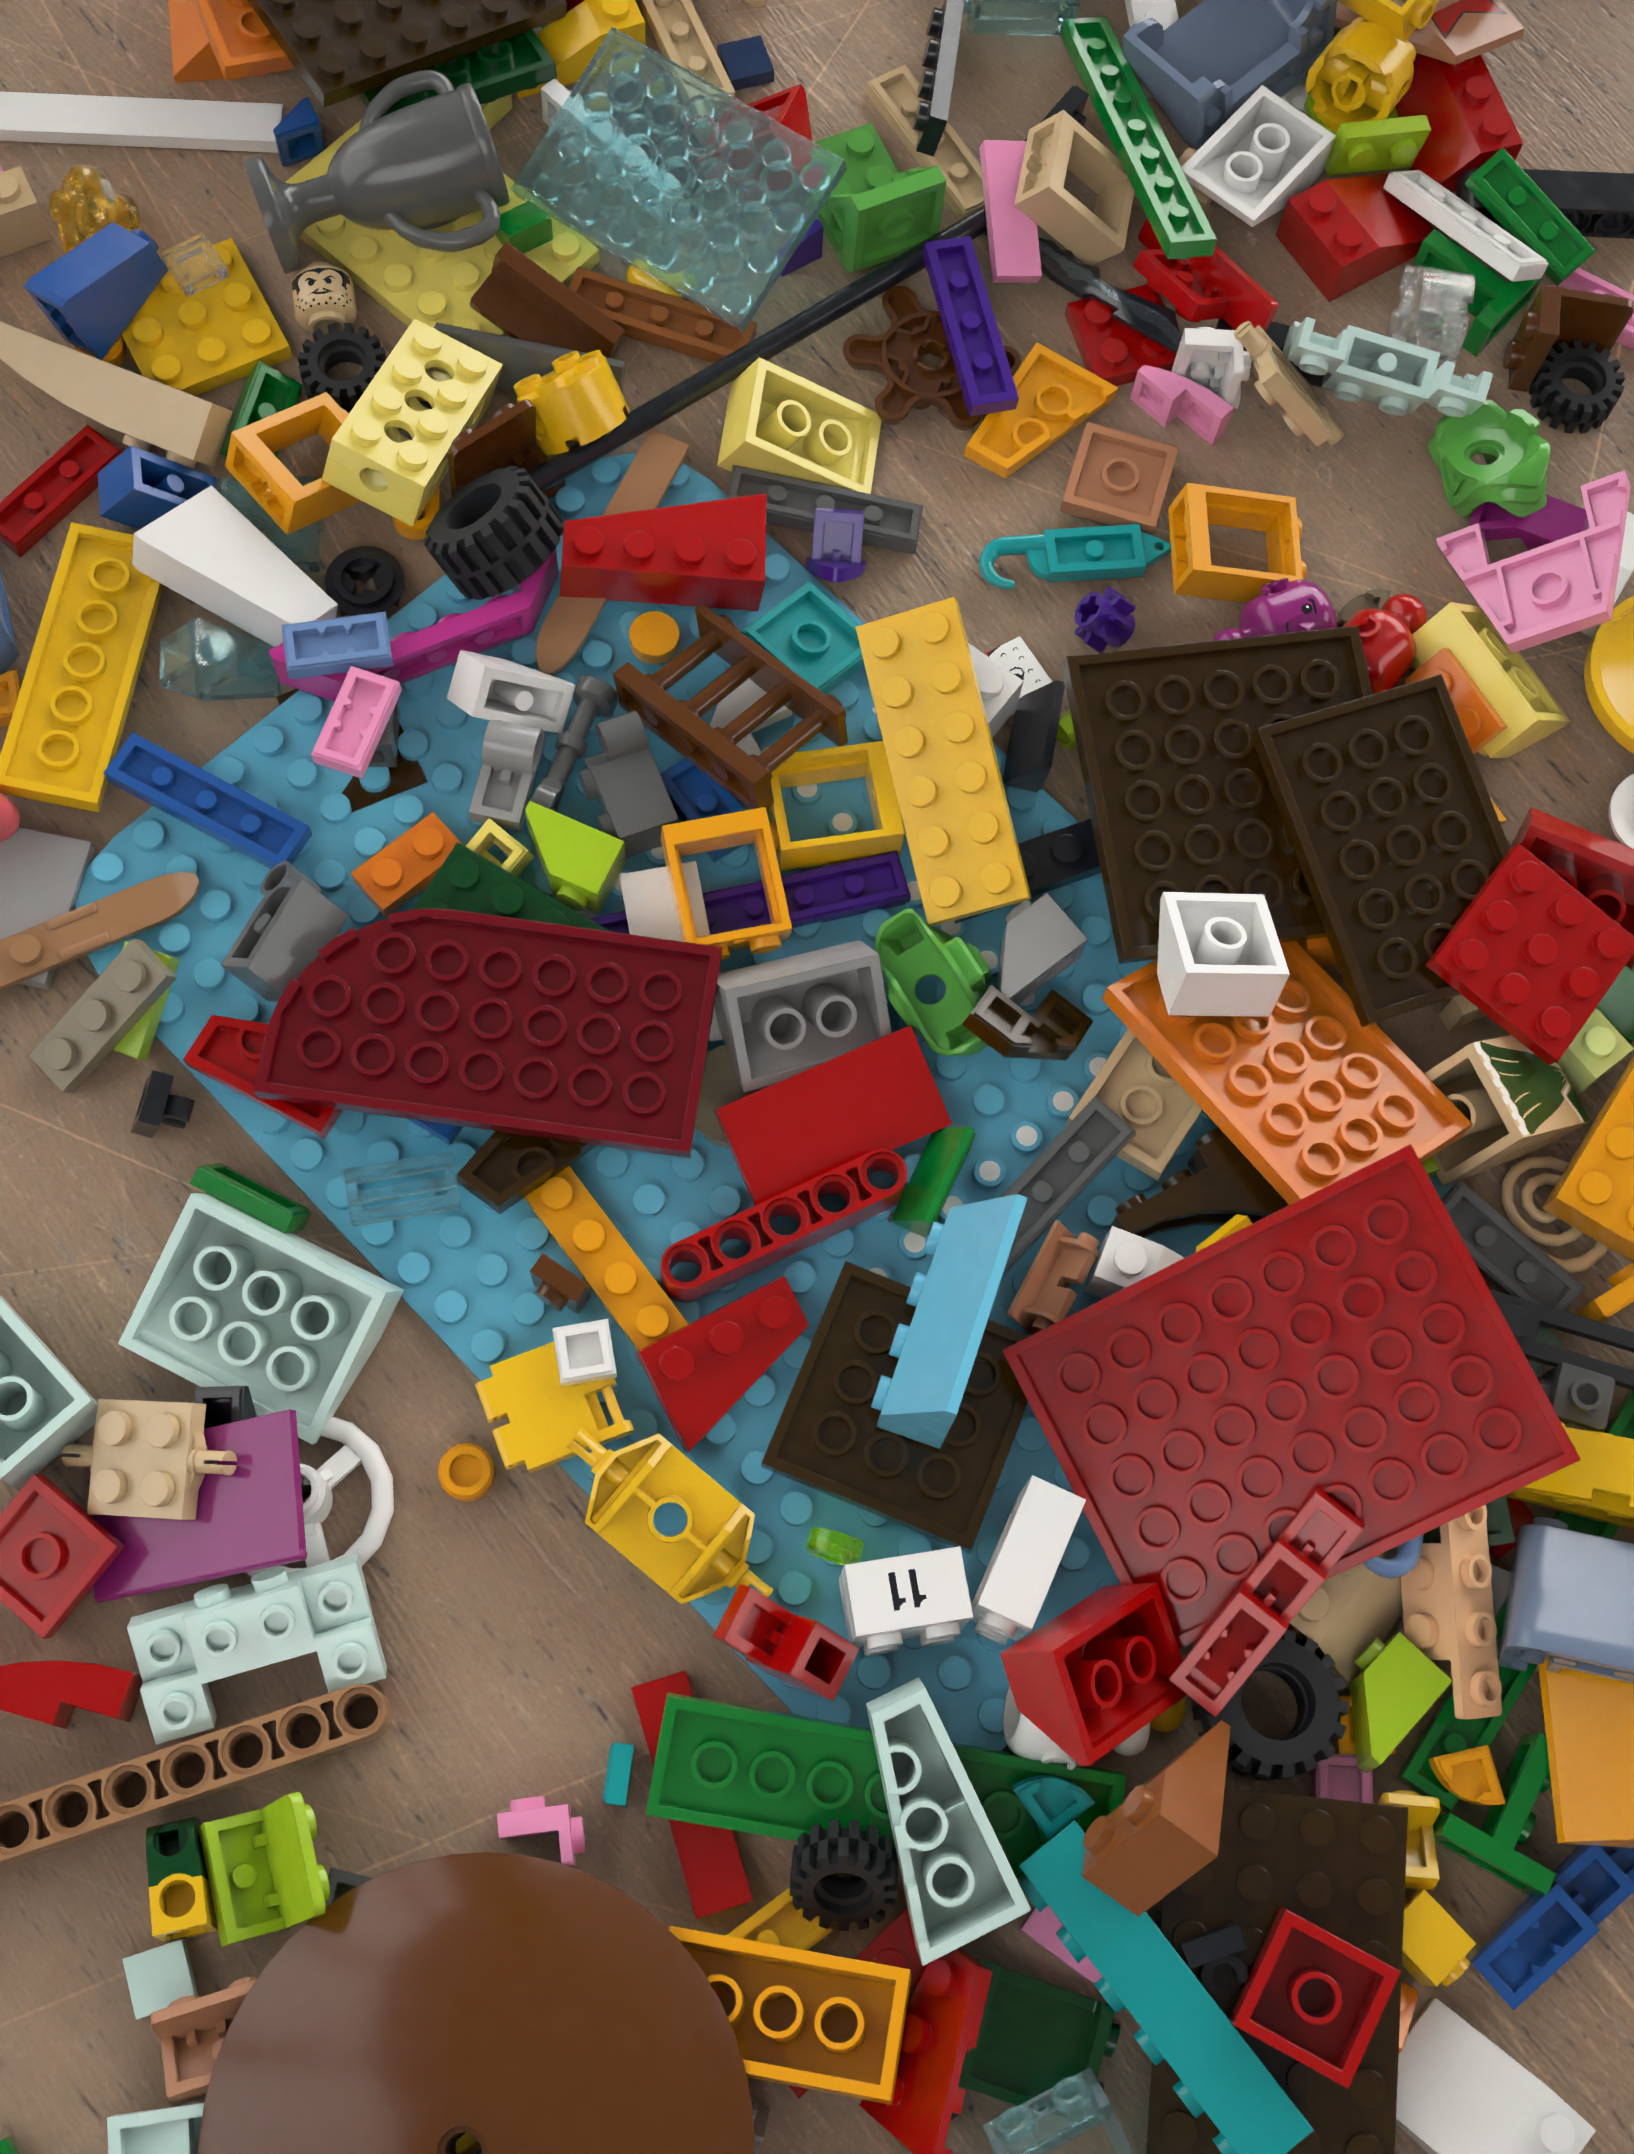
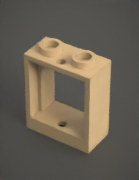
M1064 110L1030 128L1014 206L1086 265L1093 266L1124 251L1134 189L1119 158ZM1067 169L1097 194L1094 213L1064 189Z

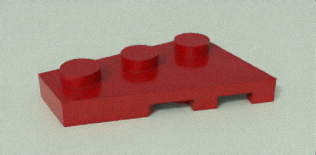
M212 1015L183 1058L187 1066L325 1139L343 1109L257 1098L253 1092L269 1024Z

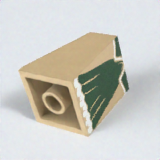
M1512 1035L1470 1043L1424 1073L1472 1123L1469 1129L1462 1135L1463 1137L1433 1156L1439 1167L1436 1175L1442 1186L1453 1184L1549 1146L1590 1121L1558 1062L1551 1065L1546 1064Z

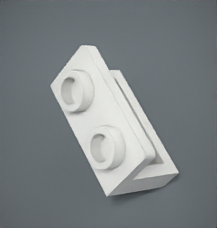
M1211 327L1184 328L1171 372L1206 387L1232 405L1234 409H1238L1241 397V381H1248L1251 358L1250 353L1243 351V345L1235 338V330H1220Z

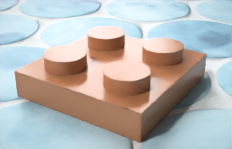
M1086 422L1060 511L1110 526L1140 524L1141 531L1153 536L1179 447Z

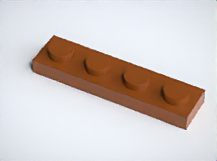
M577 267L569 285V289L623 328L625 336L711 363H715L751 342L757 334V322L581 267Z

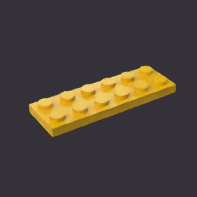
M71 522L0 754V793L100 813L108 784L103 772L117 753L164 587L163 584L141 573L132 565L134 535Z
M951 597L855 627L927 924L933 927L1031 900L958 601Z

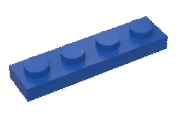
M133 732L103 772L109 783L270 869L282 861H288L293 864L312 836L309 825Z

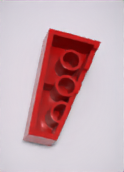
M767 493L564 521L560 597L606 598V600L692 607L704 604L708 608L758 611L765 584Z

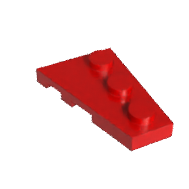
M780 1276L635 1352L684 1452L692 1450L809 1326L785 1276Z
M961 1947L928 1963L910 1999L906 2011L892 2105L863 2099L859 2104L861 2108L913 2154H952V2150L944 2148L952 2113L961 2114L966 2090L958 2088L965 2054L976 2048L993 1973Z

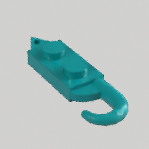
M1140 524L1044 530L1043 534L1013 535L993 539L983 548L979 556V569L983 578L990 585L1000 589H1013L1015 587L1013 580L999 576L993 566L997 558L1009 555H1025L1031 571L1040 579L1047 580V583L1143 577L1146 568L1171 553V544L1141 531Z

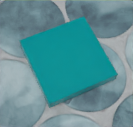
M810 581L741 631V633L823 694H827L864 665L855 628L860 625Z

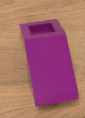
M1545 494L1547 503L1544 508L1526 517H1517L1496 503L1485 502L1475 509L1469 526L1479 523L1485 534L1486 541L1521 538L1529 551L1588 529L1589 522L1586 509Z

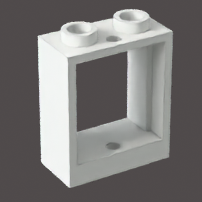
M1034 1475L1029 1479L1017 1496L972 1601L973 1618L971 1620L977 1623L975 1632L989 1640L1006 1645L1008 1638L1018 1642L1032 1630L1086 1499Z

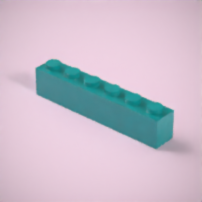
M1074 1819L1019 1865L1026 1875L1018 1882L1021 1889L1039 1912L1049 1906L1064 1926L1056 1932V1935L1078 1963L1086 1956L1090 1959L1102 1975L1094 1985L1115 2013L1118 2014L1125 2007L1128 2009L1141 2027L1133 2036L1151 2061L1157 2066L1166 2059L1181 2079L1172 2087L1192 2115L1197 2118L1204 2111L1207 2113L1220 2131L1212 2140L1222 2154L1288 2153L1314 2129L1145 1911L1139 1917L1081 1876L1086 1850L1083 1846L1085 1832Z

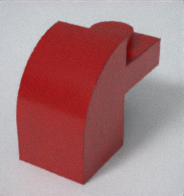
M742 1584L739 1585L713 1634V1637L744 1655L746 1661L803 1691L834 1701L860 1649L820 1622L794 1615L752 1587Z

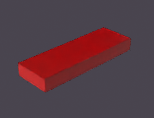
M87 424L0 502V541L21 558L98 488V473L117 458L122 451Z

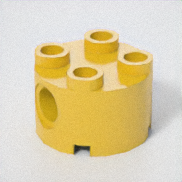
M1358 17L1350 25L1342 28L1308 71L1305 87L1307 97L1312 93V98L1315 102L1312 109L1317 118L1335 131L1338 130L1341 123L1386 119L1411 86L1414 74L1413 61L1416 57L1413 44L1408 40L1404 43L1384 27L1364 17Z
M600 350L589 352L581 357L578 351L569 352L552 362L554 368L552 372L542 377L540 374L530 375L513 386L517 394L516 400L518 403L524 399H530L536 407V441L545 455H555L569 451L566 441L578 440L580 446H583L600 438L626 420L625 414L630 412L606 357L602 355Z

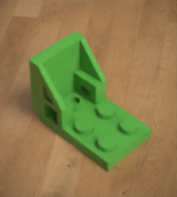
M872 123L813 142L814 159L805 174V181L800 185V188L814 215L824 226V233L845 271L854 273L891 260L939 232L946 179L938 166L912 168L899 173Z

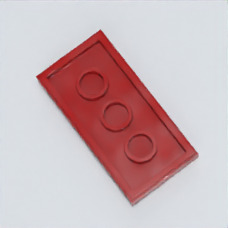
M911 1025L714 1109L716 1118L754 1206L871 1151L879 1149L892 1151L952 1124Z

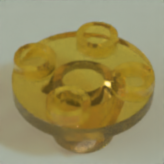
M81 164L72 166L62 181L60 191L55 190L50 195L49 211L52 218L58 221L64 255L112 222L130 232L135 228H140V212L134 199L128 195H120L113 192L106 175L95 166Z

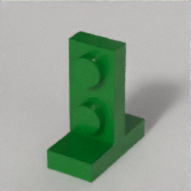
M1436 229L1423 240L1411 268L1414 273L1475 317L1462 344V347L1475 357L1531 301L1542 280L1541 278L1507 283L1495 271L1484 266L1461 249L1457 243L1449 240Z
M1538 1732L1521 1736L1500 1783L1506 1804L1490 1806L1480 1830L1451 1813L1438 1815L1433 1825L1434 1838L1437 1844L1527 1895H1547L1556 1876L1555 1872L1514 1850L1516 1844L1522 1845L1527 1840L1534 1827L1536 1815L1531 1810L1539 1792L1544 1793L1551 1786L1546 1735Z

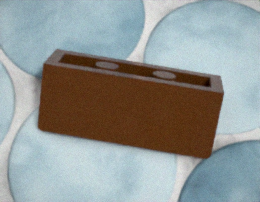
M507 241L495 255L491 274L475 292L470 301L471 308L507 335L516 339L585 353L600 350L603 356L613 358L619 349L625 333L623 328Z

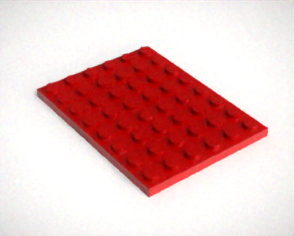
M1411 1144L1002 1350L1075 1495L1086 1499L1083 1511L1120 1584L1158 1583L1179 1649L1197 1641L1317 1488L1321 1489L1365 1524L1363 1531L1329 1571L1325 1579L1327 1580L1581 1460Z

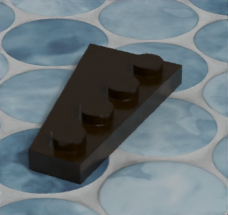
M495 1131L456 1174L458 1184L501 1214L598 1145Z

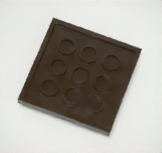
M845 1261L761 1462V1467L953 1547L960 1546L961 1550L970 1553L1028 1404V1400L1002 1350L1029 1337V1335L988 1319L957 1416L940 1449L876 1427L881 1410L872 1408L871 1404L881 1375L892 1378L899 1358L888 1354L898 1325L901 1323L910 1326L916 1307L906 1303L911 1287Z

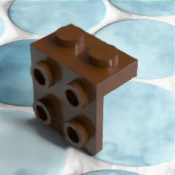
M1542 285L1529 310L1524 313L1515 336L1508 342L1505 350L1503 368L1509 369L1508 389L1527 392L1551 348L1555 350L1557 345L1566 341L1569 347L1573 340H1581L1582 348H1586L1589 341L1597 343L1594 350L1600 354L1604 348L1610 351L1634 312L1633 300L1617 297L1613 294H1599L1569 289L1565 286Z
M524 399L517 404L510 403L503 406L495 413L492 420L476 430L467 429L461 432L453 440L448 449L451 496L471 481L494 470L516 466L529 471L548 460V457L537 445L536 407L530 399ZM564 479L545 490L543 494L548 500L554 497L559 489L565 487L566 480Z

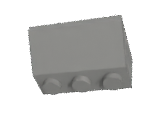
M861 940L719 973L715 999L718 1026L727 1047L740 1089L743 1092L770 1086L892 1033L879 953Z

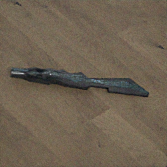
M1038 237L1041 270L1050 280L1081 300L1093 297L1114 309L1116 312L1113 313V318L1170 351L1177 353L1181 335L1175 311L1102 282L1098 267L1078 263L1071 251L1061 250L1052 240Z

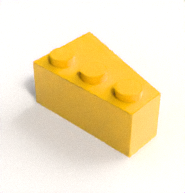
M1562 1423L1581 1460L1507 1494V1497L1634 1530V1439L1614 1436L1604 1432L1568 1428Z

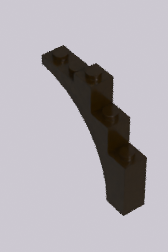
M1218 1127L1206 1133L1195 1142L1198 1148L1187 1163L1190 1170H1182L1168 1178L1161 1184L1164 1191L1149 1199H1146L1144 1194L1141 1193L1120 1204L1115 1209L1118 1215L1107 1231L1109 1232L1111 1227L1114 1226L1146 1238L1155 1233L1195 1225H1224L1237 1214L1248 1216L1253 1224L1289 1206V1204Z

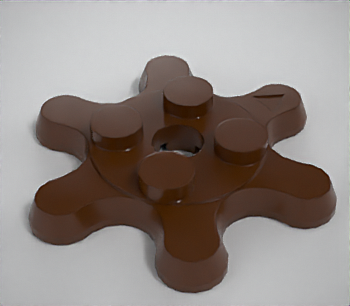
M906 286L890 288L883 294L882 299L884 311L892 322L890 329L878 336L865 334L850 336L843 346V355L846 361L854 369L876 371L887 379V386L878 394L875 400V410L880 420L888 425L899 424L907 417L912 408L921 410L932 405L945 412L954 428L961 431L970 430L979 422L982 415L969 416L939 311H930L922 307L917 300L916 294ZM1003 345L1013 377L1021 364L1020 355L1013 348ZM930 353L941 357L943 362L940 364V368L937 369L935 365L930 366L922 361L918 362V359L922 355Z

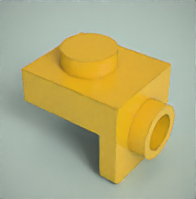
M1410 1790L1383 1793L1377 1804L1408 1807L1405 1888L1434 1891L1440 1880L1433 1825L1441 1811L1439 1798L1420 1796L1418 1793Z

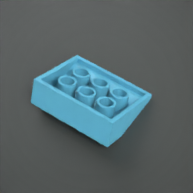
M1014 1194L951 1207L945 1224L933 1222L923 1253L933 1256L928 1274L916 1272L906 1301L907 1304L916 1307L911 1324L907 1326L899 1323L888 1354L899 1358L892 1378L881 1375L871 1404L872 1408L881 1410L876 1427L940 1449L957 1416L1028 1199L1027 1197Z

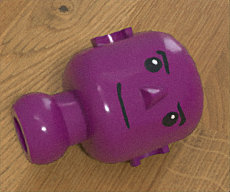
M1283 578L1262 586V595L1246 603L1240 613L1239 629H1223L1215 635L1213 641L1337 628L1336 614L1328 596L1317 584L1304 579L1289 582L1288 578Z

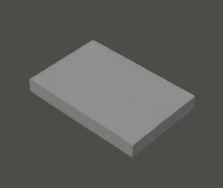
M21 827L16 830L13 836L0 842V940L75 910V902L86 869L92 862L96 850L92 842ZM57 968L18 984L50 990Z

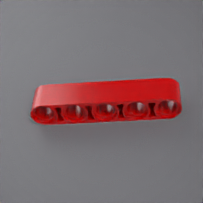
M879 1149L871 1151L674 1243L666 1249L661 1259L660 1268L663 1289L669 1297L679 1302L698 1300L891 1209L899 1202L903 1195L908 1173L905 1161L899 1154L891 1150ZM884 1171L892 1176L895 1185L885 1190L877 1189L870 1184L867 1176L872 1172ZM825 1194H838L844 1198L847 1207L839 1212H829L822 1208L819 1204V1199ZM788 1216L796 1221L799 1228L791 1235H779L772 1230L770 1222L776 1217ZM740 1239L746 1242L750 1251L742 1258L733 1259L725 1256L720 1247L727 1240ZM681 1262H691L697 1265L701 1271L699 1276L690 1282H680L670 1274L672 1268Z

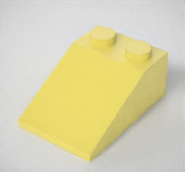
M759 357L731 383L717 466L732 472L733 465L871 494L881 420L877 412Z

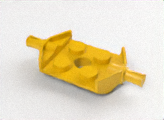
M581 1428L575 1436L588 1446L592 1452L586 1450L575 1439H572L566 1446L592 1467L591 1471L595 1474L585 1524L680 1604L703 1597L726 1585L730 1589L732 1587L738 1589L740 1584L746 1586L751 1584L766 1597L771 1595L774 1589L748 1569L749 1565L745 1563L755 1514L662 1435L657 1433L613 1452L610 1448L608 1450L605 1449ZM668 1502L679 1504L687 1514L685 1528L680 1533L672 1536L660 1533L653 1523L656 1509Z

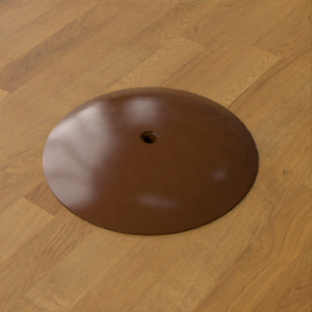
M493 1852L451 1854L417 1861L383 1873L350 1890L328 1905L325 1914L309 1920L266 1965L246 1994L227 2030L209 2082L198 2143V2154H456V2142L460 2134L467 2132L478 2139L482 2154H755L753 2107L747 2072L735 2032L718 1995L703 1970L679 1939L642 1905L621 1890L591 1874L555 1861L527 1855Z

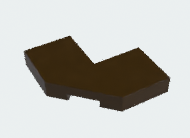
M990 985L962 1025L1003 1057L1067 1060L1078 1047L1092 1025L1093 1020L1053 989L1031 1016Z

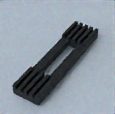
M1490 1289L1527 1360H1533L1553 1367L1562 1362L1610 1376L1614 1378L1615 1385L1630 1389L1634 1393V1370L1536 1341L1539 1325L1634 1353V1332Z

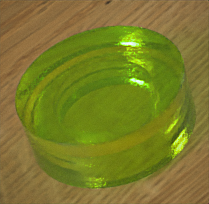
M811 1527L805 1549H807L809 1554L823 1560L847 1565L860 1563L865 1543L841 1532Z

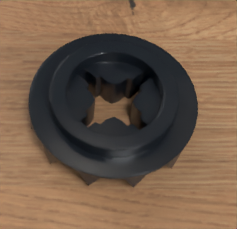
M371 546L355 547L339 554L331 562L325 574L326 594L338 604L337 609L342 616L346 614L356 616L385 612L392 606L398 607L400 596L406 590L404 572L397 559L387 551ZM370 578H374L376 590L364 589L361 593H358L354 580L357 581L359 579L362 582H367Z

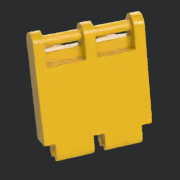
M554 1342L491 1365L490 1369L493 1377L475 1384L488 1422L493 1423L507 1417L509 1418V1424L492 1431L506 1470L526 1464L530 1474L574 1457L577 1454L566 1447L572 1439H575L586 1450H591L575 1436L581 1428L601 1445L625 1437L635 1431L631 1420H624L612 1389L617 1385L615 1378L561 1386ZM601 1392L614 1425L608 1426L597 1394Z

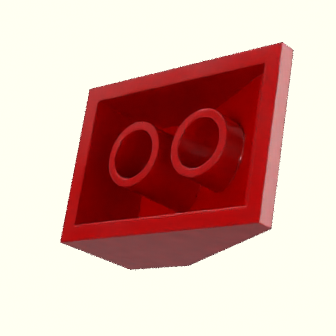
M1388 173L1324 180L1289 198L1276 237L1328 302L1416 257L1423 240L1434 230L1424 217L1383 189L1389 175Z

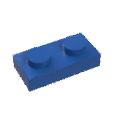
M688 759L682 760L660 774L673 807L684 822L744 811L730 792ZM742 845L708 851L707 854L713 862H716Z

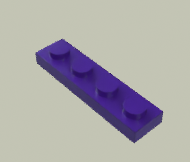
M971 236L925 242L922 253L969 416L1016 409L1019 400Z

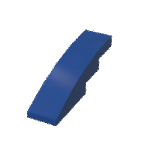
M1578 1845L1553 1871L1556 1873V1876L1548 1894L1529 1895L1471 1959L1470 1962L1512 2010H1515L1592 1939L1600 1931L1597 1925L1634 1892V1848Z

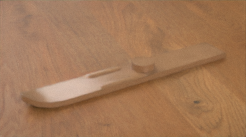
M650 429L602 516L658 508L687 456L690 444ZM560 593L558 594L537 637L536 661L540 672L554 676L563 670L576 656L607 602L606 598L560 597Z
M191 872L162 875L1 939L0 991L166 923L180 915L195 900L200 888L199 878L195 873Z

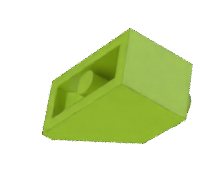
M529 801L525 808L528 831L552 894L556 895V899L575 911H584L586 908L600 914L626 863L624 841Z
M1398 1632L1385 1643L1376 1637L1354 1661L1361 1668L1359 1673L1349 1683L1350 1696L1352 1698L1351 1708L1357 1766L1365 1773L1370 1772L1385 1761L1453 1681L1401 1632Z

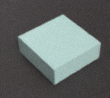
M180 1939L122 1959L136 2020L148 2017L155 2011L167 2008L172 2001L178 1998L199 1996L186 1939Z

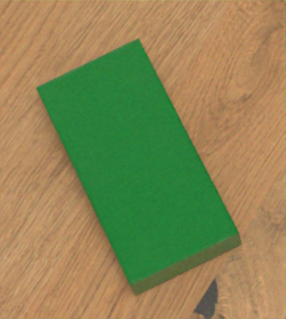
M222 1163L197 1167L190 1182L194 1187L283 1233L304 1229L311 1214L308 1211L309 1208Z

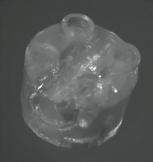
M1405 265L1398 291L1399 294H1402L1399 308H1392L1386 336L1440 352L1436 369L1445 361L1456 363L1470 316L1466 315L1468 309L1467 303H1473L1474 275L1421 265Z

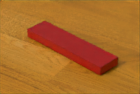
M686 1670L631 1687L653 1766L667 1692L694 1697ZM668 1819L696 1919L753 1901L733 1830Z

